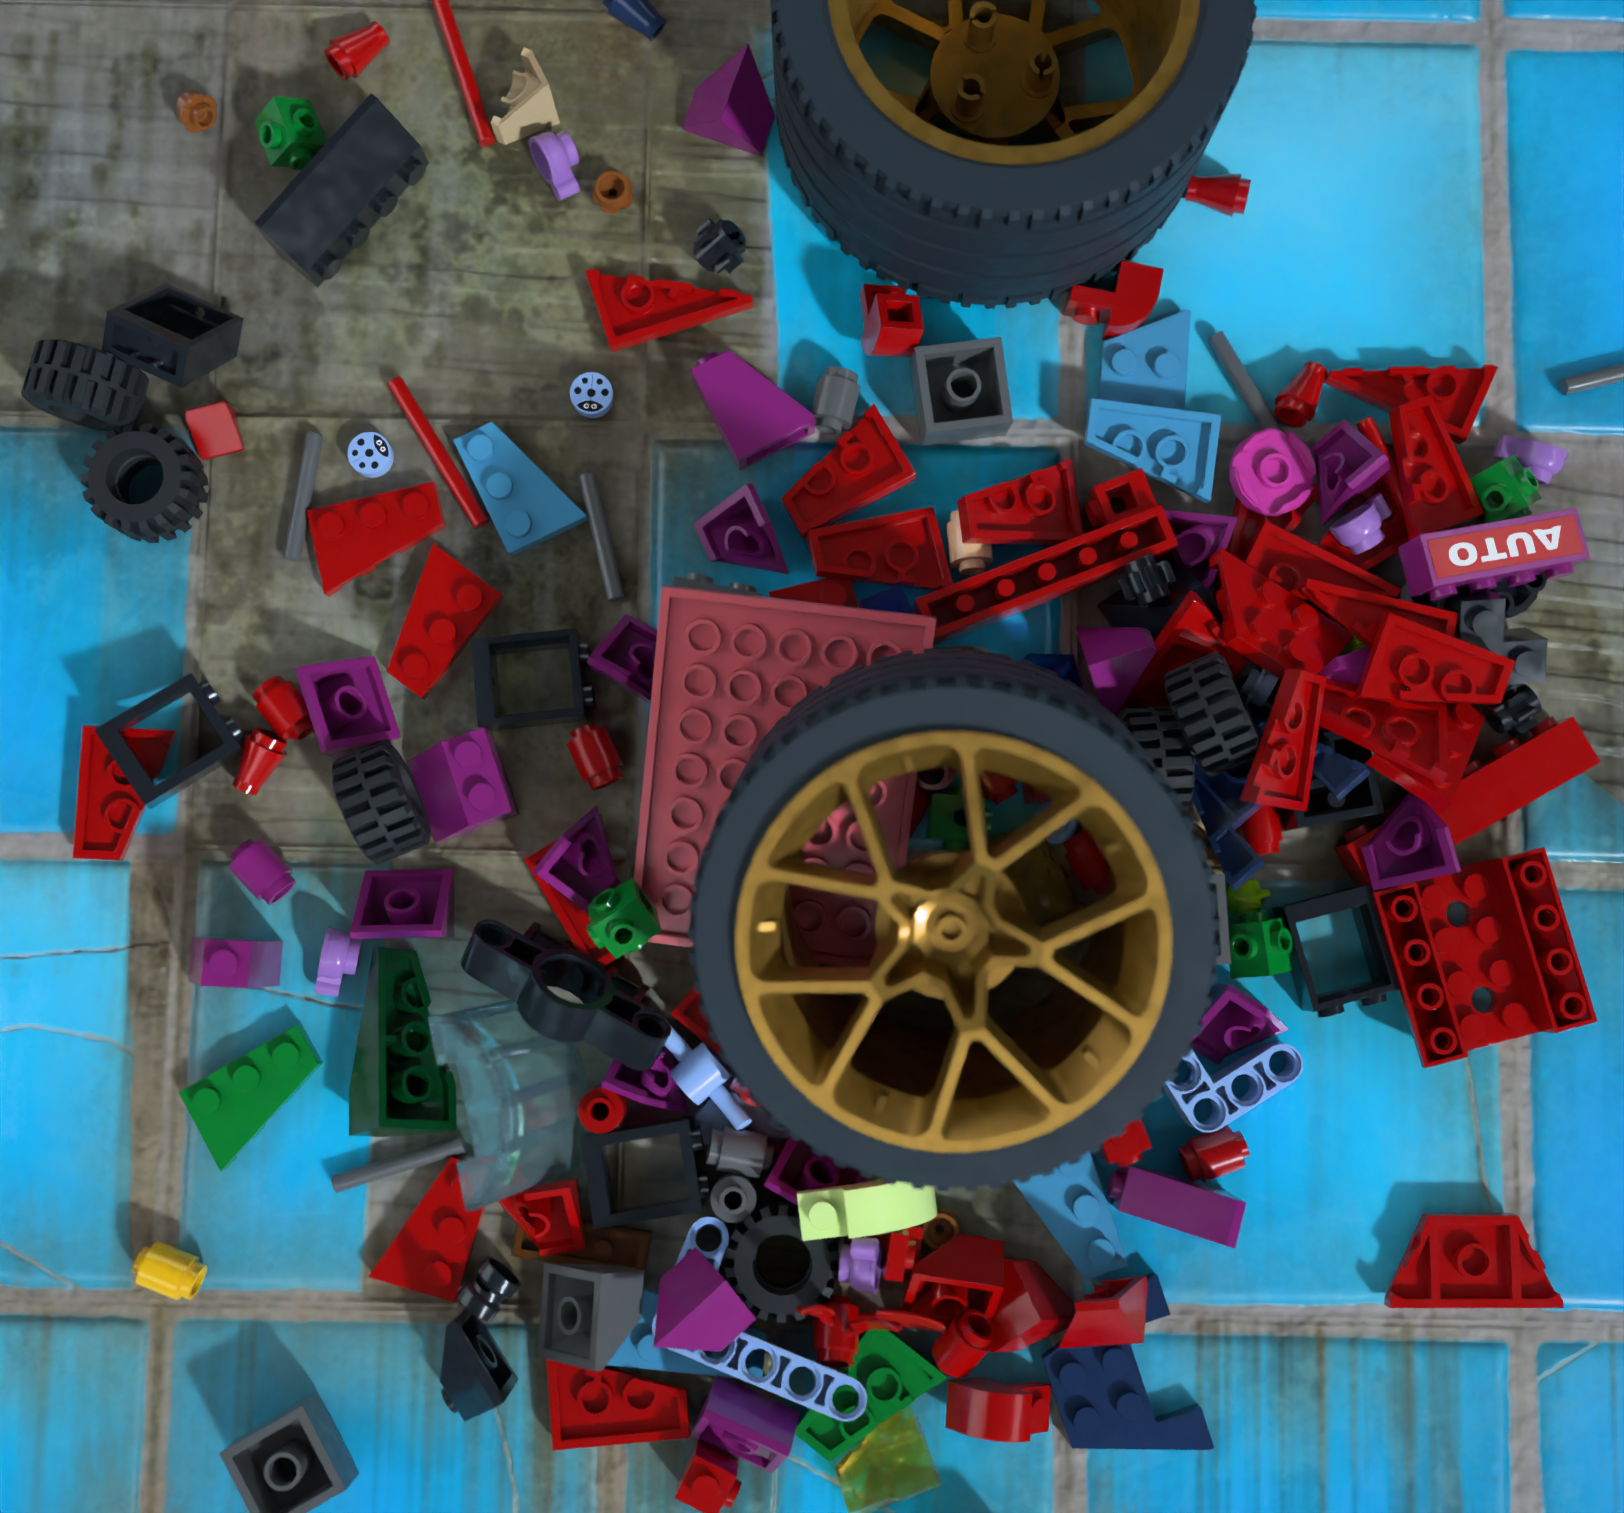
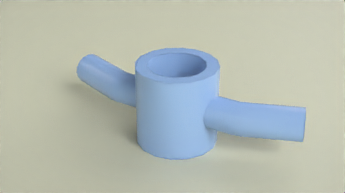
M671 1027L672 1030L665 1043V1047L679 1061L669 1071L677 1085L697 1105H700L705 1099L710 1097L737 1131L748 1127L752 1121L751 1118L723 1086V1083L732 1076L726 1064L704 1042L692 1050Z

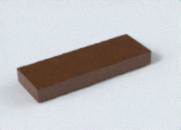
M583 1219L585 1250L540 1256L539 1247L516 1223L511 1256L543 1262L617 1265L643 1270L645 1277L653 1233L651 1230L622 1225L594 1229L593 1220Z

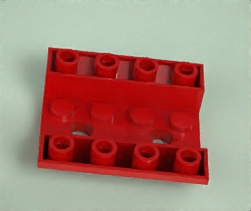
M1545 847L1460 866L1461 871L1457 873L1388 887L1371 893L1422 1068H1429L1468 1057L1467 1051L1536 1032L1558 1033L1598 1022ZM1454 901L1461 904L1466 913L1464 922L1457 927L1451 925L1446 918V909ZM1479 987L1485 988L1491 996L1490 1006L1483 1012L1477 1011L1473 1007L1471 1000L1473 992Z

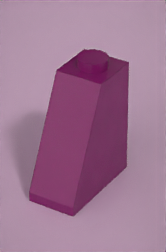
M730 350L720 355L718 352L709 353L700 358L695 364L696 367L691 369L693 384L739 471L815 433L816 420L810 411Z
M192 937L189 982L199 986L231 988L280 986L283 941Z
M1135 1164L1120 1167L1119 1171L1113 1170L1107 1189V1195L1112 1197L1111 1205L1120 1212L1234 1249L1236 1247L1246 1202L1223 1189L1195 1181L1191 1182L1188 1179Z

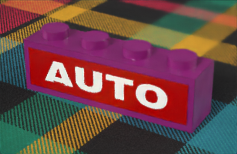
M1577 508L1422 534L1397 547L1410 597L1429 595L1430 601L1455 596L1458 594L1457 589L1468 588L1470 594L1488 591L1497 587L1496 582L1506 580L1508 587L1532 582L1536 580L1535 575L1544 573L1547 580L1561 578L1574 573V565L1590 558Z

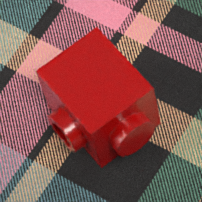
M1141 1118L1137 1122L1131 1120L1125 1126L1126 1132L1118 1138L1112 1136L1102 1143L1103 1148L1099 1150V1154L1103 1160L1110 1165L1117 1163L1118 1167H1124L1143 1159L1142 1151L1152 1148Z
M698 1440L678 1480L674 1498L702 1513H719L722 1506L730 1509L742 1484L741 1481L736 1479L739 1460Z

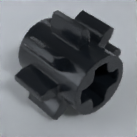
M709 218L696 230L699 237L693 241L695 244L694 255L704 269L710 272L716 271L717 273L725 269L730 274L744 262L741 254L746 251L744 248L746 239L741 229L730 220L723 221L722 219L714 223Z
M1150 554L1138 558L1123 567L1127 577L1118 580L1125 600H1128V602L1137 599L1140 608H1143L1171 596L1168 584L1177 580L1167 560L1158 563L1155 554Z
M1515 684L1507 685L1501 703L1483 706V714L1486 715L1485 719L1491 728L1499 734L1508 731L1511 737L1518 734L1522 735L1537 726L1538 722L1533 716L1541 711V703L1537 695L1525 684H1521L1518 687Z

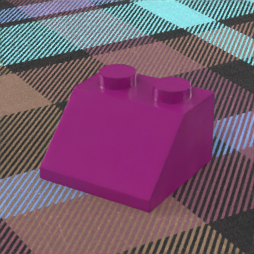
M485 727L441 741L408 760L428 815L435 843H440L520 815L493 733Z

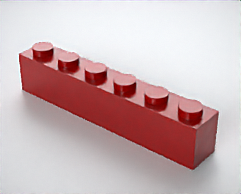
M1161 504L915 599L912 609L914 614L936 617L933 646L1125 573L1123 567L1126 564L1143 556L1155 554L1157 560L1166 557L1178 546V542Z
M1553 715L1539 721L1537 726L1530 729L1532 735L1519 742L1516 737H1512L1493 747L1491 750L1495 756L1481 763L1479 758H1476L1467 763L1452 804L1443 812L1429 805L1448 826L1454 846L1600 763L1599 758L1573 716L1558 721L1555 720ZM1401 801L1384 809V813L1380 814L1383 820L1369 827L1366 822H1363L1344 832L1342 835L1346 841L1333 847L1355 886L1370 884L1371 891H1377H1373L1361 847L1366 846Z

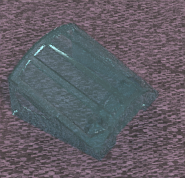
M511 999L428 1017L437 1066L457 1061L475 1155L465 1157L457 1162L466 1212L485 1207L580 1166L583 1155L581 1137L587 1133L588 1129L583 1126L579 1119L578 1107L580 1100L588 1092V1086L576 1042H560L539 1034L523 1020L518 1011L517 1003Z

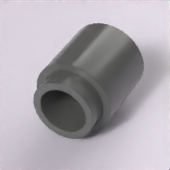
M830 366L826 367L824 375L818 378L811 407V413L816 420L817 430L827 434L839 435L841 430L851 428L860 386L857 384L858 375L855 372L842 367Z
M726 1125L723 1126V1129L712 1128L705 1164L716 1166V1171L759 1178L761 1170L769 1171L774 1144L767 1142V1133L748 1129L737 1131L734 1127Z
M731 1173L722 1174L716 1180L711 1192L710 1201L714 1213L720 1219L731 1223L746 1219L753 1212L756 1205L757 1188L755 1182L748 1176ZM731 1191L738 1192L742 1197V1203L740 1205H731L725 1201V1195Z

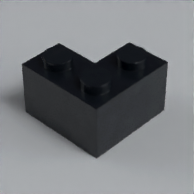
M1469 589L1457 590V595L1446 598L1443 610L1458 613L1454 633L1455 638L1515 660L1507 685L1545 682L1548 639L1527 628L1504 629L1506 598L1490 590L1470 594Z
M1334 732L1320 733V743L1332 748L1334 752L1352 761L1356 760L1364 764L1369 769L1370 775L1340 801L1313 775L1307 812L1279 808L1282 832L1384 813L1376 771L1365 763L1372 757L1371 750Z

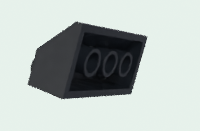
M371 93L254 223L277 254L318 288L324 280H329L337 274L342 260L353 248H359L367 240L370 229L381 217L388 216L394 210L399 196L408 186H413L421 180L426 171V166L429 164L420 144L383 103Z

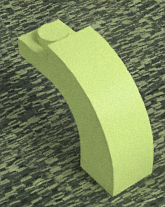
M884 1178L858 1184L797 1191L802 1241L849 1236L850 1239L883 1234L913 1227L930 1221L937 1216L934 1187L924 1186L923 1190L915 1189L909 1183L896 1181L895 1185L885 1183Z

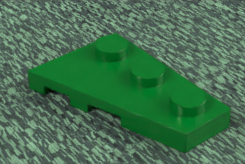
M302 1024L294 1026L178 1092L220 1171L229 1167L240 1151L251 1139H254L260 1133L270 1118L283 1104L290 1100L323 1063Z
M885 1329L866 1330L859 1339L858 1354L854 1356L853 1366L836 1370L854 1378L864 1387L867 1403L862 1415L855 1420L846 1422L836 1420L809 1408L798 1422L795 1435L830 1462L874 1431L875 1427L889 1417L911 1405L923 1393L945 1381L948 1375L943 1373L937 1365L894 1331ZM849 1385L837 1387L832 1395V1403L835 1409L843 1414L854 1409L857 1402L854 1389Z

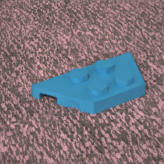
M1181 311L1104 341L1100 348L1097 399L1185 410L1191 311Z

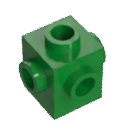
M273 96L254 120L260 142L266 151L270 165L274 167H289L296 171L302 170L327 143L325 133L309 99Z
M1515 454L1497 462L1470 479L1484 511V514L1477 517L1487 523L1529 516L1533 514L1529 505L1542 498L1537 491L1540 486L1536 476L1527 467H1522Z
M950 787L949 794L932 793L929 797L930 804L928 807L925 840L944 842V850L963 849L970 852L971 847L963 788ZM982 798L986 835L990 836L993 812L992 810L985 809L986 798ZM955 813L962 814L965 817L966 824L964 827L958 826L955 823Z
M633 877L614 889L609 888L600 892L593 899L592 903L587 905L590 924L586 926L588 934L598 948L601 949L606 946L615 959H618L627 952L631 953L639 950L647 943L648 939L662 931L657 909Z
M1267 911L1242 913L1240 914L1241 922L1228 924L1231 979L1272 976L1293 971L1291 957L1292 937L1286 927L1284 918L1268 919Z

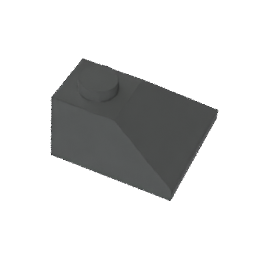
M544 1262L537 1357L591 1371H602L641 1319L644 1271L617 1265Z

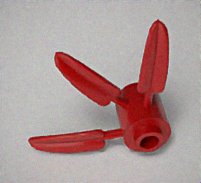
M832 1295L830 1298L825 1297L822 1304L798 1305L796 1307V1311L800 1315L810 1314L814 1316L813 1353L817 1354L818 1364L831 1368L853 1366L854 1356L858 1354L859 1334L866 1330L885 1329L899 1332L902 1329V1324L899 1322L947 1332V1327L942 1321L915 1312L878 1309L875 1313H859L860 1308L852 1305L851 1298L846 1296Z

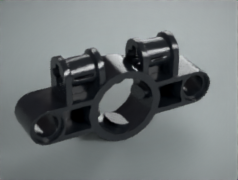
M481 920L476 924L460 960L461 967L472 978L516 1002L521 1017L533 1030L549 1039L560 1042L584 1041L634 1070L645 1071L654 1066L672 1029L664 1016L642 1004L651 987L646 984L640 987L619 975L618 968L613 965L606 971L591 957L572 950L574 944L571 941L567 940L563 943L542 931L541 924L534 922L523 935L495 920ZM547 986L558 987L571 992L583 1004L572 1003L562 999L550 991Z

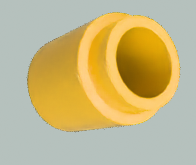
M156 1241L151 1248L145 1246L140 1251L134 1262L132 1272L137 1274L136 1284L177 1301L181 1298L192 1300L204 1281L207 1265L200 1263L198 1256Z

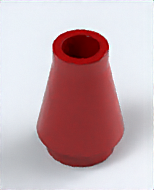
M374 21L366 27L331 39L329 41L330 46L324 50V55L331 68L342 80H347L350 77L356 79L381 50L390 44V40L381 25Z
M1242 173L1207 176L1192 175L1188 184L1186 201L1195 202L1230 217L1233 216V213L1244 215L1251 179L1241 178Z
M1312 361L1304 363L1299 373L1275 398L1274 403L1276 407L1274 414L1279 421L1288 426L1299 428L1314 418L1323 382L1328 374L1325 367Z
M255 727L251 735L247 734L245 736L236 777L232 785L244 793L257 795L261 786L287 755L284 749L288 741H283L278 734L270 730Z

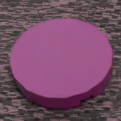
M1266 428L1251 434L1235 448L1229 463V481L1235 496L1247 509L1262 516H1279L1299 508L1310 497L1314 487L1312 483L1313 476L1316 475V464L1311 451L1297 435L1289 431L1285 433L1281 430H1276V428Z

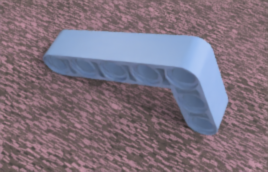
M1092 941L1086 946L1084 955L1090 947ZM1266 1042L1209 1077L1192 1050L1188 1058L1183 1057L1182 1059L1188 1067L1186 1078L1178 1084L1167 1081L1162 1088L1181 1119L1187 1125L1202 1132L1212 1133L1296 1081L1303 1070V1059L1300 1052L1291 1045L1279 1042ZM1280 1050L1284 1054L1286 1065L1280 1073L1274 1075L1269 1067V1059L1274 1052ZM1244 1074L1249 1082V1089L1243 1097L1236 1098L1232 1093L1231 1084L1237 1076ZM1207 1098L1211 1103L1212 1112L1205 1121L1198 1122L1194 1116L1195 1104L1199 1100Z
M709 1216L694 1222L688 1232L676 1264L696 1247L709 1263L719 1271L729 1242L728 1229L725 1224L719 1219ZM706 1227L715 1228L722 1237L720 1246L711 1252L699 1249L695 1241L698 1232ZM656 1314L652 1324L653 1336L655 1334ZM743 1332L729 1344V1351L721 1359H710L703 1350L666 1348L836 1420L846 1422L855 1420L862 1415L866 1408V1391L862 1384L854 1378ZM756 1349L766 1351L772 1361L769 1373L760 1378L749 1374L745 1366L747 1355ZM797 1367L809 1369L814 1376L812 1390L802 1396L792 1392L788 1382L789 1375ZM840 1385H849L856 1392L857 1402L853 1410L843 1414L838 1412L833 1406L832 1395Z

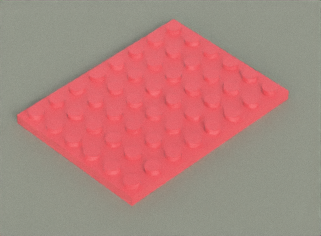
M668 585L662 586L634 880L657 909L662 930L648 939L647 942L692 947L694 941L688 939L691 917L690 903L694 892H696V888L693 885L703 849L710 838L709 834L719 813L738 781L742 770L751 755L757 750L759 743L775 726L776 722L782 716H786L797 702L812 693L814 689L820 685L824 688L830 684V680L839 674L842 675L858 665L864 663L866 666L876 664V659L880 657H889L912 650L913 655L924 653V649L933 648L936 617ZM911 771L881 781L874 785L870 793L871 803L895 869L906 865L917 771ZM850 802L840 806L818 828L800 855L801 860L808 863L873 874L876 871L854 807ZM790 883L792 906L798 927L817 963L846 967L869 966L878 946L875 919L879 902L875 899Z

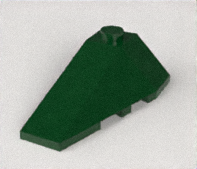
M387 947L373 948L349 1087V1136L395 1137L453 1132L457 1130L456 1084L452 1071L446 1072L439 1047L443 1046L444 1043L440 1031H434L428 1010L431 999L417 951Z

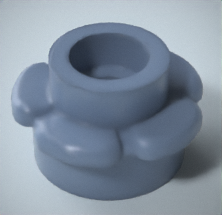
M1253 668L1241 689V693L1248 696L1245 700L1246 705L1248 706L1249 703H1252L1262 709L1279 678L1266 669L1259 672Z

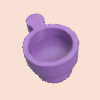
M566 131L557 134L545 132L530 137L529 147L534 163L544 180L550 183L557 200L561 201L579 193L578 182L570 167L579 163V157L569 134Z
M1501 434L1493 457L1498 460H1503L1515 454L1522 467L1530 469L1536 476L1539 485L1544 486L1549 485L1552 475H1556L1561 471L1568 457V452L1554 445L1536 440L1518 439Z
M1378 493L1366 500L1361 506L1351 510L1335 521L1329 530L1340 544L1349 546L1352 553L1357 555L1374 547L1385 538L1380 527L1382 521L1393 512L1381 493Z
M331 927L327 928L319 961L315 994L339 996L343 974H356L362 940L351 939L350 934L346 931Z
M858 1237L852 1238L851 1245L844 1244L839 1262V1282L850 1283L851 1287L856 1291L875 1295L878 1290L881 1274L882 1241L874 1238Z

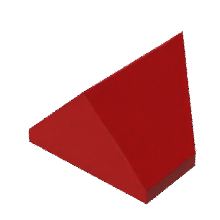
M578 1178L488 1191L539 1247L540 1256L585 1250Z
M1004 1259V1290L992 1319L996 1334L993 1338V1346L989 1350L990 1352L1020 1351L1069 1327L1076 1313L1075 1304L1036 1261L1031 1259Z
M1146 1275L1101 1280L1102 1286H1094V1293L1084 1294V1300H1077L1074 1303L1076 1313L1058 1349L1144 1343L1148 1289Z

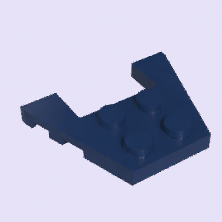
M1249 708L1262 738L1269 717ZM1317 742L1312 774L1340 801L1368 777L1370 771L1364 764L1356 760L1352 761L1334 752L1332 748ZM1194 758L1195 774L1192 802L1201 818L1227 883L1234 890H1237L1266 865L1236 832L1240 825L1263 806L1261 804L1240 801L1254 759L1209 777L1201 770Z
M1155 1272L1146 1275L1148 1289L1145 1323L1171 1315L1158 1275ZM1061 1339L1041 1355L1065 1433L1072 1449L1210 1450L1214 1448L1202 1408L1198 1403L1154 1417L1131 1344L1058 1349L1062 1341Z

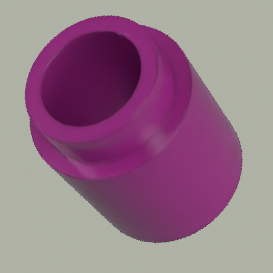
M248 839L240 844L230 855L234 861L230 864L229 870L257 900L264 899L268 905L279 901L297 882L291 876L293 870L264 839L258 840L255 843L252 839Z

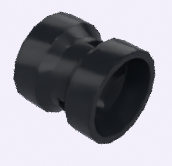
M487 1256L477 1268L478 1275L475 1279L466 1281L456 1294L460 1302L473 1315L485 1322H491L501 1310L500 1303L503 1299L512 1297L521 1286V1283L517 1276L503 1263Z

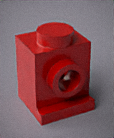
M1140 468L1093 486L1088 494L1090 501L1085 503V510L1092 526L1100 525L1103 527L1158 505L1143 469ZM1118 501L1122 505L1123 511L1121 513H1114L1110 502Z

